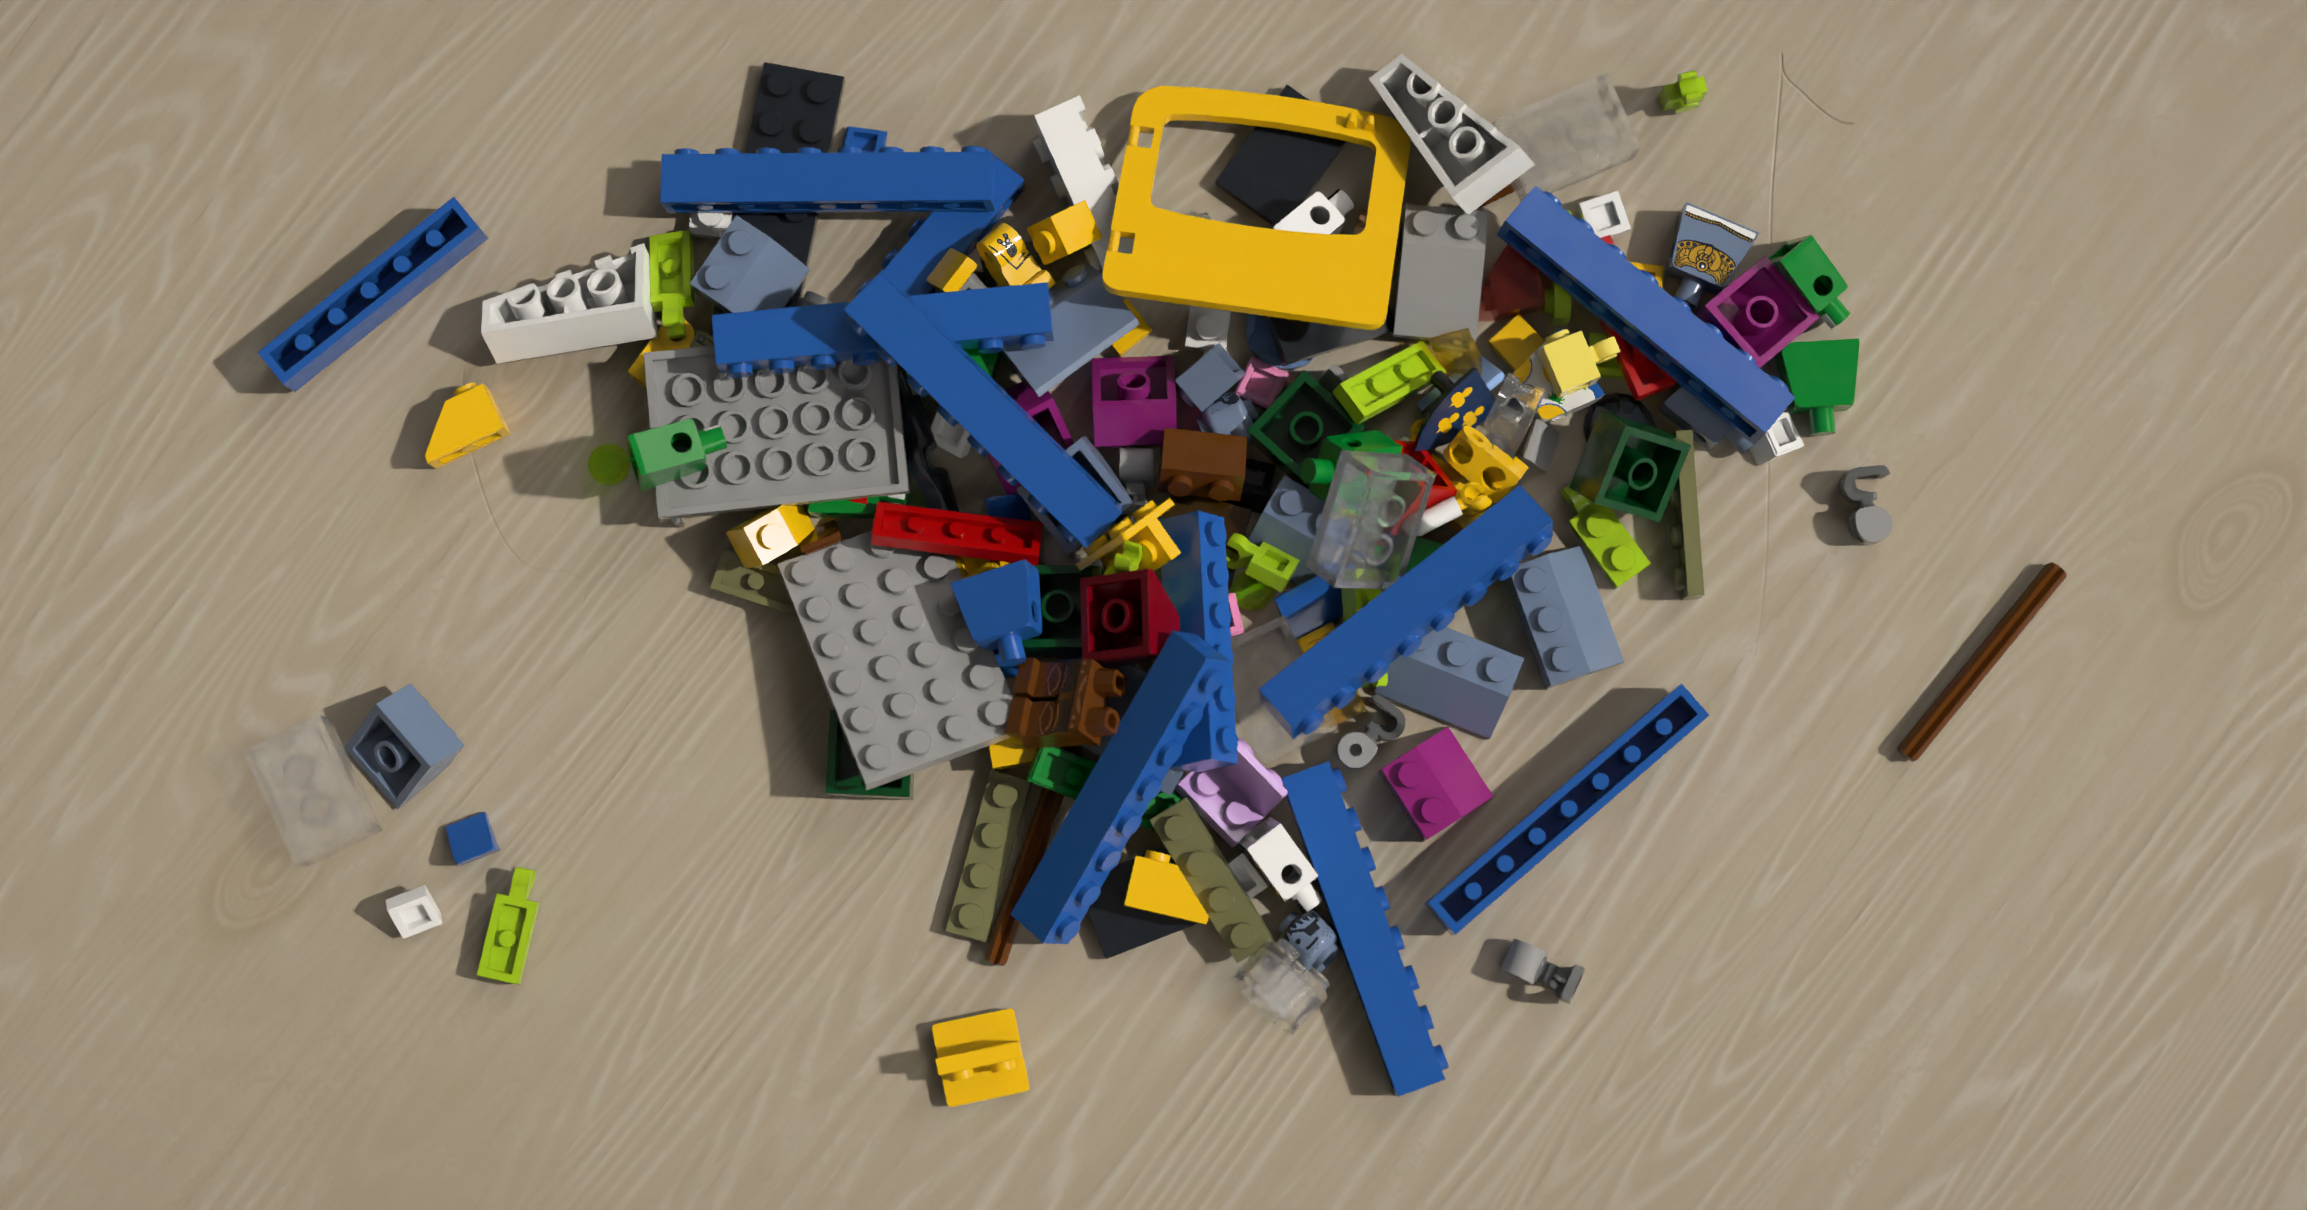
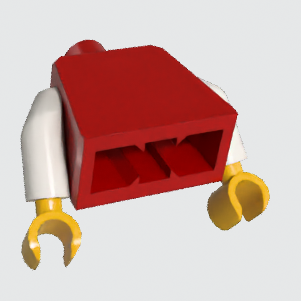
M1417 420L1413 423L1409 438L1403 436L1399 440H1394L1403 448L1381 519L1378 520L1373 530L1374 537L1385 544H1394L1399 535L1422 536L1463 515L1461 510L1470 507L1477 513L1487 511L1492 505V500L1487 495H1481L1475 499L1477 495L1482 494L1486 490L1477 482L1467 483L1461 490V497L1455 499L1454 496L1458 490L1426 450L1414 451L1412 449L1424 420Z

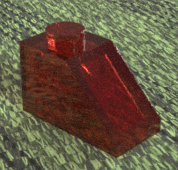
M1507 244L1484 282L1485 287L1481 288V301L1484 311H1491L1493 321L1516 317L1518 314L1526 315L1542 311L1546 304L1538 269Z

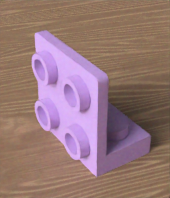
M1238 738L1237 747L1238 764L1201 772L1191 771L1175 788L1183 798L1187 797L1195 811L1231 848L1242 840L1288 794V791L1283 787V782L1279 775L1273 770L1265 768L1254 757L1251 747L1240 738Z

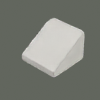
M1785 409L1767 433L1755 445L1749 448L1757 465L1770 462L1804 446L1788 409Z

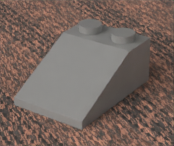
M1405 205L1401 223L1393 337L1464 344L1476 343L1488 211L1474 210L1472 213L1467 214L1463 209Z

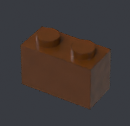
M1164 428L1160 450L1157 492L1170 493L1174 496L1206 497L1217 501H1240L1245 479L1247 437Z

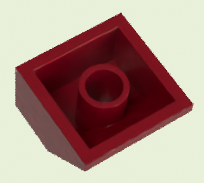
M1141 569L1080 579L1082 659H1093L1100 665L1110 667L1155 662L1171 632H1180V616L1153 569Z

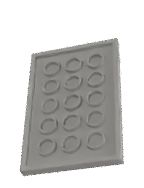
M714 345L644 353L650 429L686 419L694 420L697 431L720 424L727 444V449L706 455L704 470L655 487L659 519L910 493L897 365L895 367L890 366L882 357L878 358V363L872 365H854L853 360L836 362V367L831 369H812L811 364L794 366L795 370L789 373L774 374L770 373L768 368L753 370V375L748 377L732 378L728 377L727 373H721L715 361ZM677 446L674 448L675 451L680 453H685L689 451V449L684 446Z
M872 531L841 541L840 544H834L812 554H804L777 564L779 574L866 790L1011 738L1005 734V729L1013 698L993 650L987 651L977 645L968 629L951 587V582L963 579L953 555L871 545Z

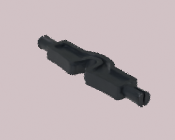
M899 372L906 460L912 477L922 491L928 508L960 512L947 470L941 467H934L930 462L929 454L937 448V443L920 396L912 394L909 383L906 381V372Z

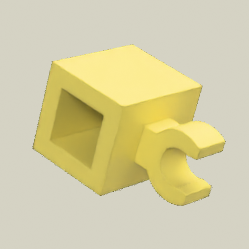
M1565 329L1545 338L1547 344L1542 346L1538 354L1558 399L1596 384L1601 377L1596 364L1618 356L1617 353L1621 351L1614 336L1588 347L1582 331L1570 335L1569 330Z

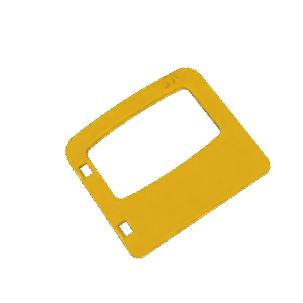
M1157 86L1146 90L1137 98L1132 111L1128 141L1102 273L1103 286L1109 293L1118 296L1363 330L1378 329L1385 323L1387 317L1410 152V137L1401 124L1389 116L1316 101L1199 87ZM1172 120L1251 125L1318 135L1370 147L1375 153V163L1364 230L1357 235L1286 231L1205 219L1154 206L1151 202V195L1165 124ZM1139 132L1153 134L1151 148L1137 146ZM1120 237L1134 239L1132 254L1118 252Z

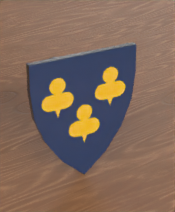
M1475 367L1471 368L1455 383L1441 370L1431 376L1430 382L1441 395L1420 412L1425 420L1418 431L1412 449L1414 451L1429 450L1448 444L1463 426L1476 428L1500 408Z

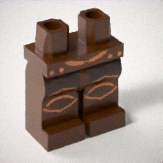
M1026 658V661L1018 667L1013 691L1018 698H1012L1005 734L1026 749L1079 746L1083 744L1100 746L1102 736L1117 734L1120 721L1118 712L1107 706L1109 697H1121L1125 694L1127 677L1116 669L1104 668L1093 659L1039 662L1035 658Z

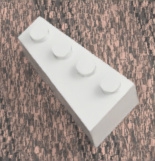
M1402 53L1369 78L1451 197L1467 214L1472 213L1535 165L1519 145L1510 138L1508 139L1486 119L1480 117L1463 101L1447 91Z
M1079 95L1035 115L1038 138L1032 142L1042 163L1049 161L1055 175L1049 177L1058 199L1066 197L1070 207L1083 200L1086 201L1103 238L1089 244V248L1084 250V254L1088 263L1097 271H1101L1102 274L1119 183L1112 167L1109 164L1105 165L1102 159L1105 156L1095 128H1088L1085 123L1084 110L1086 108ZM1120 237L1118 252L1132 254L1134 239Z
M642 243L631 247V254L612 260L611 255L595 260V267L579 273L572 274L571 270L556 274L555 279L543 286L537 287L534 283L484 300L482 304L481 334L496 363L657 338V312H654L650 303V256L645 244Z

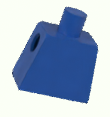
M1024 559L951 582L953 593L974 642L987 651L998 649L1001 665L1004 667L1024 663L1026 655L1022 641L1039 636L1042 633L1038 569Z

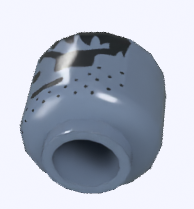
M1228 392L1220 396L1203 412L1200 410L1201 417L1195 420L1201 432L1246 436L1247 442H1249L1251 438L1247 431L1259 419V416L1250 398L1242 401L1236 393Z
M1310 910L1300 915L1292 912L1282 921L1278 928V931L1282 933L1278 940V950L1301 972L1308 973L1313 970L1317 973L1322 972L1335 960L1340 952V948L1337 946L1339 942L1337 931L1315 911Z

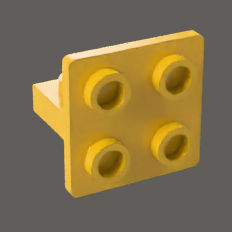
M1170 498L1158 506L1151 500L1132 514L1136 521L1132 522L1129 516L1111 527L1107 532L1111 537L1109 540L1103 534L1087 548L1084 547L1083 549L1087 556L1076 563V566L1081 571L1100 559L1106 569H1108L1110 564L1114 565L1117 553L1123 555L1124 542L1128 540L1142 545V557L1138 570L1153 569L1155 571L1181 553L1157 519L1175 504Z
M1012 1008L942 1022L932 1026L938 1057L935 1059L938 1075L942 1077L946 1101L949 1107L1021 1093L1030 1089L1015 1011Z

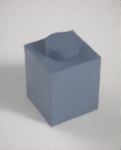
M1218 343L1175 381L1180 386L1178 392L1182 399L1192 408L1197 406L1203 412L1245 376L1246 373L1222 345Z

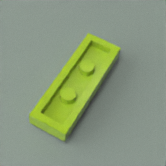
M1422 340L1340 383L1333 391V394L1358 425L1431 386L1430 378L1435 372L1439 370L1445 374L1447 372Z

